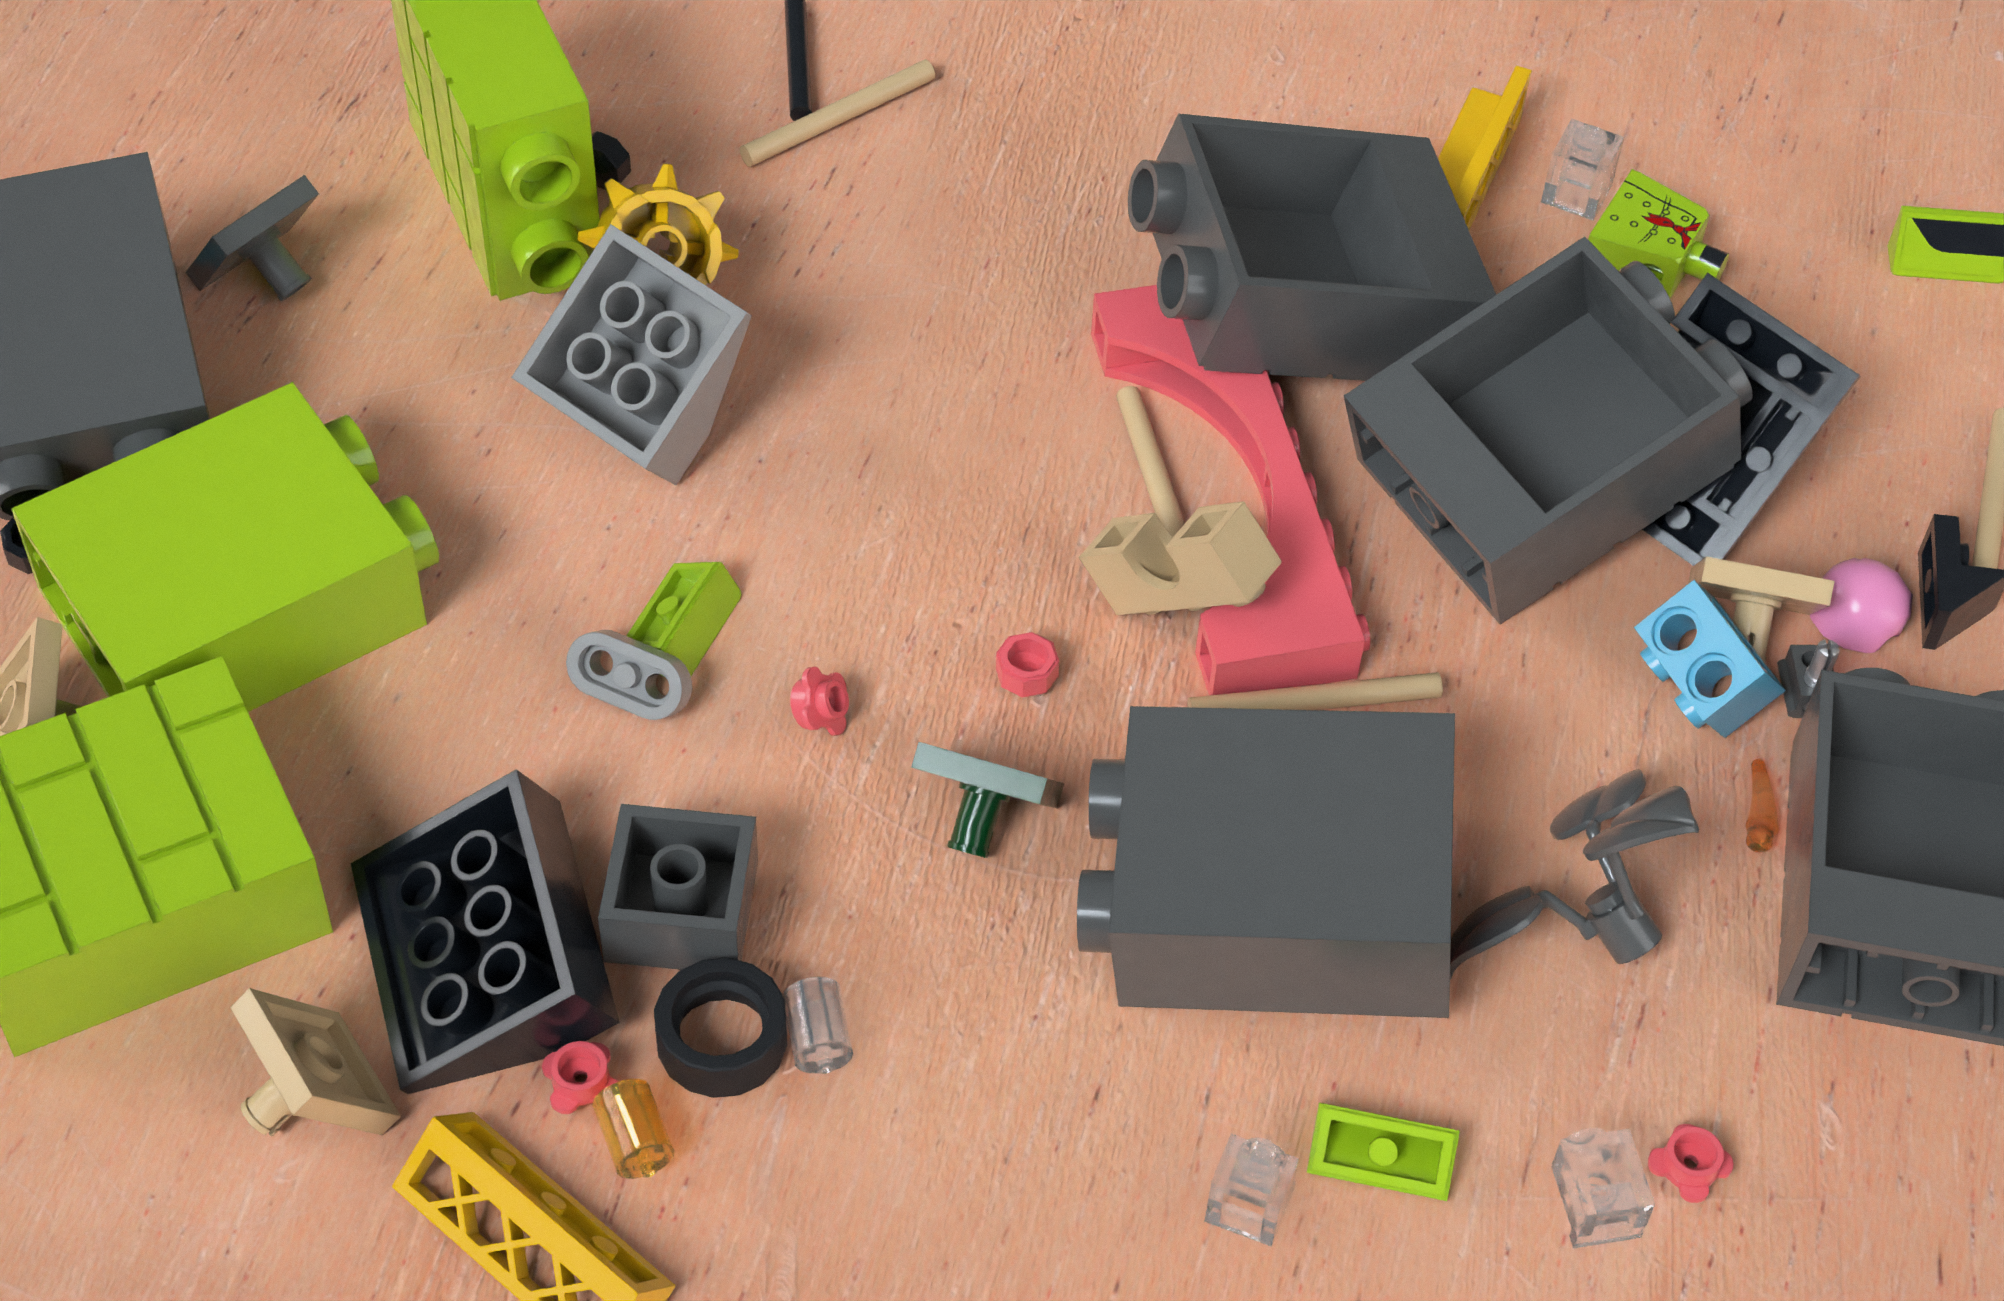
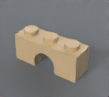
M1244 501L1199 507L1174 537L1165 529L1156 513L1112 518L1079 556V559L1116 615L1136 613L1153 615L1161 611L1179 609L1197 611L1205 607L1221 605L1241 607L1253 602L1264 592L1266 588L1265 582L1282 563Z

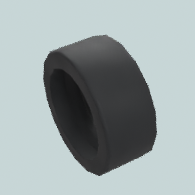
M731 958L702 960L680 970L662 988L654 1008L658 1057L669 1077L690 1092L712 1098L739 1096L763 1085L781 1064L787 1047L785 1000L773 978L751 963ZM731 1000L746 1004L759 1013L762 1019L760 1037L751 1046L734 1054L713 1056L697 1052L686 1045L680 1037L682 1019L692 1009L709 1001Z

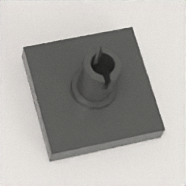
M303 175L212 236L185 273L201 291L241 263L251 260L276 292L279 300H286L303 288L312 278L303 271L278 238L291 230L319 195L318 191L307 177Z

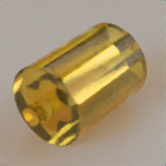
M642 1079L619 1081L603 1089L594 1098L592 1106L614 1167L620 1177L627 1179L651 1177L672 1160L674 1149L648 1082Z

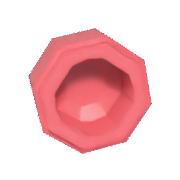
M1033 632L1008 636L996 652L995 668L1001 687L1022 698L1047 693L1059 674V658L1054 643Z

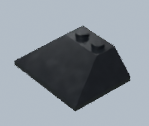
M1708 272L1671 324L1679 330L1678 333L1694 349L1709 339L1718 341L1731 352L1743 368L1750 382L1753 396L1750 402L1740 408L1741 460L1734 464V468L1682 503L1678 501L1674 504L1673 509L1642 529L1692 566L1706 556L1726 559L1861 377L1855 371Z

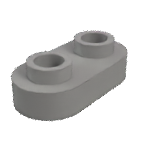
M599 630L586 633L578 637L569 648L566 666L572 683L583 693L649 720L666 718L679 713L687 705L691 697V676L681 660L618 632ZM603 651L608 652L612 657L613 667L610 672L604 670L601 665L600 657ZM659 674L663 675L669 683V691L666 696L662 695L656 687V679Z

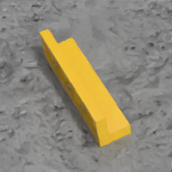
M1516 65L1502 96L1472 87L1438 157L1468 230L1472 226L1521 120L1532 72L1530 69Z
M475 1112L433 1116L391 1186L520 1301H556L551 1297L553 1295H558V1301H577L576 1292L590 1289L604 1301H667L676 1286ZM436 1155L451 1168L455 1198L441 1200L421 1183ZM472 1186L480 1193L473 1194ZM489 1200L501 1211L505 1242L491 1244L479 1234L474 1202ZM450 1206H456L457 1213ZM523 1231L526 1232L530 1237L524 1238ZM539 1244L552 1255L556 1286L541 1288L529 1278L525 1246ZM506 1250L507 1257L504 1256L500 1251ZM574 1275L582 1282L575 1283Z

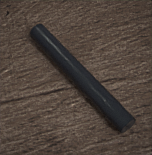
M785 0L789 108L791 119L796 121L812 113L806 0Z

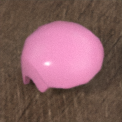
M1852 558L1834 565L1823 576V579L1835 581L1830 606L1810 614L1811 620L1821 634L1827 639L1836 642L1840 647L1863 653H1874L1889 638L1897 637L1902 632L1906 622L1911 618L1913 594L1899 573L1882 562L1869 558Z

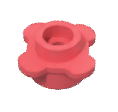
M816 666L806 668L802 674V679L794 684L790 696L791 710L796 722L804 729L818 730L819 728H826L832 736L841 735L846 728L845 715L849 707V697L843 676L838 672L830 673L829 675L822 674Z
M585 1041L571 1042L545 1057L542 1063V1072L545 1077L551 1079L554 1092L550 1096V1102L555 1111L561 1114H571L576 1111L578 1106L593 1102L607 1105L617 1098L619 1083L616 1079L610 1077L607 1064L610 1062L611 1055L610 1050L604 1044ZM584 1074L587 1076L584 1082H576L574 1080V1077Z
M1681 1124L1675 1127L1667 1145L1664 1148L1653 1149L1648 1157L1650 1171L1656 1176L1666 1177L1679 1188L1680 1196L1691 1203L1704 1201L1709 1194V1186L1718 1178H1727L1731 1174L1734 1165L1731 1155L1723 1150L1720 1141L1714 1134L1704 1128L1691 1124ZM1684 1160H1692L1697 1166L1690 1168L1685 1164Z

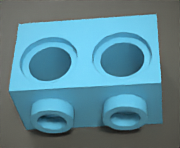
M1695 580L1691 581L1634 627L1648 646L1640 652L1643 660L1661 681L1665 682L1670 677L1682 692L1674 701L1697 729L1707 724L1726 738L1786 691L1716 598ZM1697 629L1696 637L1692 644L1678 651V643L1681 637L1686 632ZM1732 675V682L1728 690L1724 694L1712 698L1715 684L1721 678Z

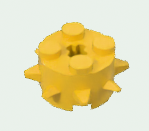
M663 163L654 183L637 184L628 189L612 178L605 182L604 185L608 194L609 204L601 213L598 226L579 231L577 241L595 249L610 224H612L642 245L647 246L648 240L650 238L655 239V233L660 232L662 236L670 240V245L667 251L659 249V256L704 285L710 284L715 279L720 262L737 259L739 255V249L721 241V232L713 221L725 199L721 192L715 191L694 198L678 189L673 166L667 163Z

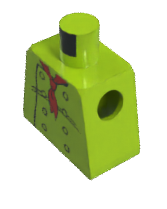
M1633 169L1622 183L1588 238L1617 270H1620L1632 261L1644 264L1663 285L1669 298L1672 297L1685 274L1702 280L1708 272L1719 280L1729 258V253L1702 243L1710 216L1706 208Z

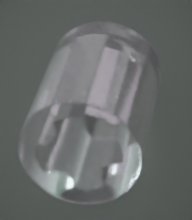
M810 977L790 985L784 991L783 997L795 1066L806 1073L827 1074L846 1065L853 1057V1049L840 984L834 979L827 977Z

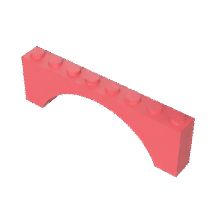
M1157 285L1095 293L1091 336L1104 376L1128 381L1174 399L1209 422L1228 440L1241 456L1253 476L1265 510L1267 538L1282 561L1265 582L1266 588L1264 592L1253 602L1241 607L1233 605L1212 606L1200 614L1195 654L1208 694L1219 695L1357 679L1362 654L1370 649L1368 623L1363 614H1355L1351 603L1352 584L1348 569L1344 565H1337L1333 554L1335 542L1331 523L1327 518L1321 519L1316 508L1317 489L1314 477L1311 472H1303L1299 461L1300 442L1297 431L1293 426L1287 427L1283 418L1284 401L1280 385L1277 382H1270L1267 370H1264L1262 374L1206 371L1203 366H1199L1183 319L1167 318L1162 313L1158 303Z

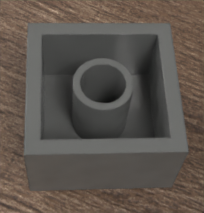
M621 804L598 915L603 962L682 970L699 961L708 959L731 958L742 961L758 866L756 817Z

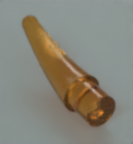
M1755 759L1751 763L1752 797L1745 825L1747 830L1746 844L1752 851L1762 853L1771 849L1774 837L1779 831V821L1775 796L1765 762L1762 759Z

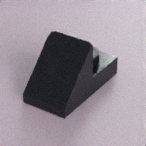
M1934 514L1918 551L1922 648L1937 649L1990 614L1996 608L2004 591V570L1968 565L1969 545L1968 543L1960 542L1959 517Z

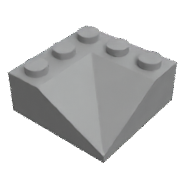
M610 224L511 378L646 470L677 485L710 434L752 315Z

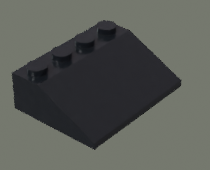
M517 769L350 863L401 1091L411 1094L542 1060L568 1043L587 1041L620 1023L561 803Z

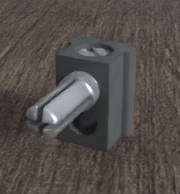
M1824 639L1818 645H1790L1786 658L1777 662L1781 684L1786 690L1783 694L1789 717H1803L1821 670L1834 672L1833 667L1840 652L1836 642L1829 640L1826 643Z

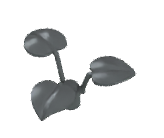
M1636 769L1618 777L1609 785L1601 786L1585 793L1565 807L1550 825L1551 835L1554 839L1563 840L1586 829L1589 842L1585 845L1583 854L1589 861L1599 860L1609 884L1599 888L1587 898L1585 904L1590 911L1586 918L1551 892L1543 890L1534 894L1530 886H1524L1507 892L1485 903L1467 916L1451 937L1450 980L1454 971L1461 963L1522 931L1537 918L1543 908L1554 910L1575 925L1585 940L1598 935L1617 964L1631 962L1654 948L1661 940L1662 933L1634 892L1619 852L1667 837L1692 832L1698 833L1699 827L1692 813L1690 798L1686 791L1680 786H1673L1636 802L1646 786L1645 775L1640 769ZM1615 817L1611 827L1600 832L1602 821Z

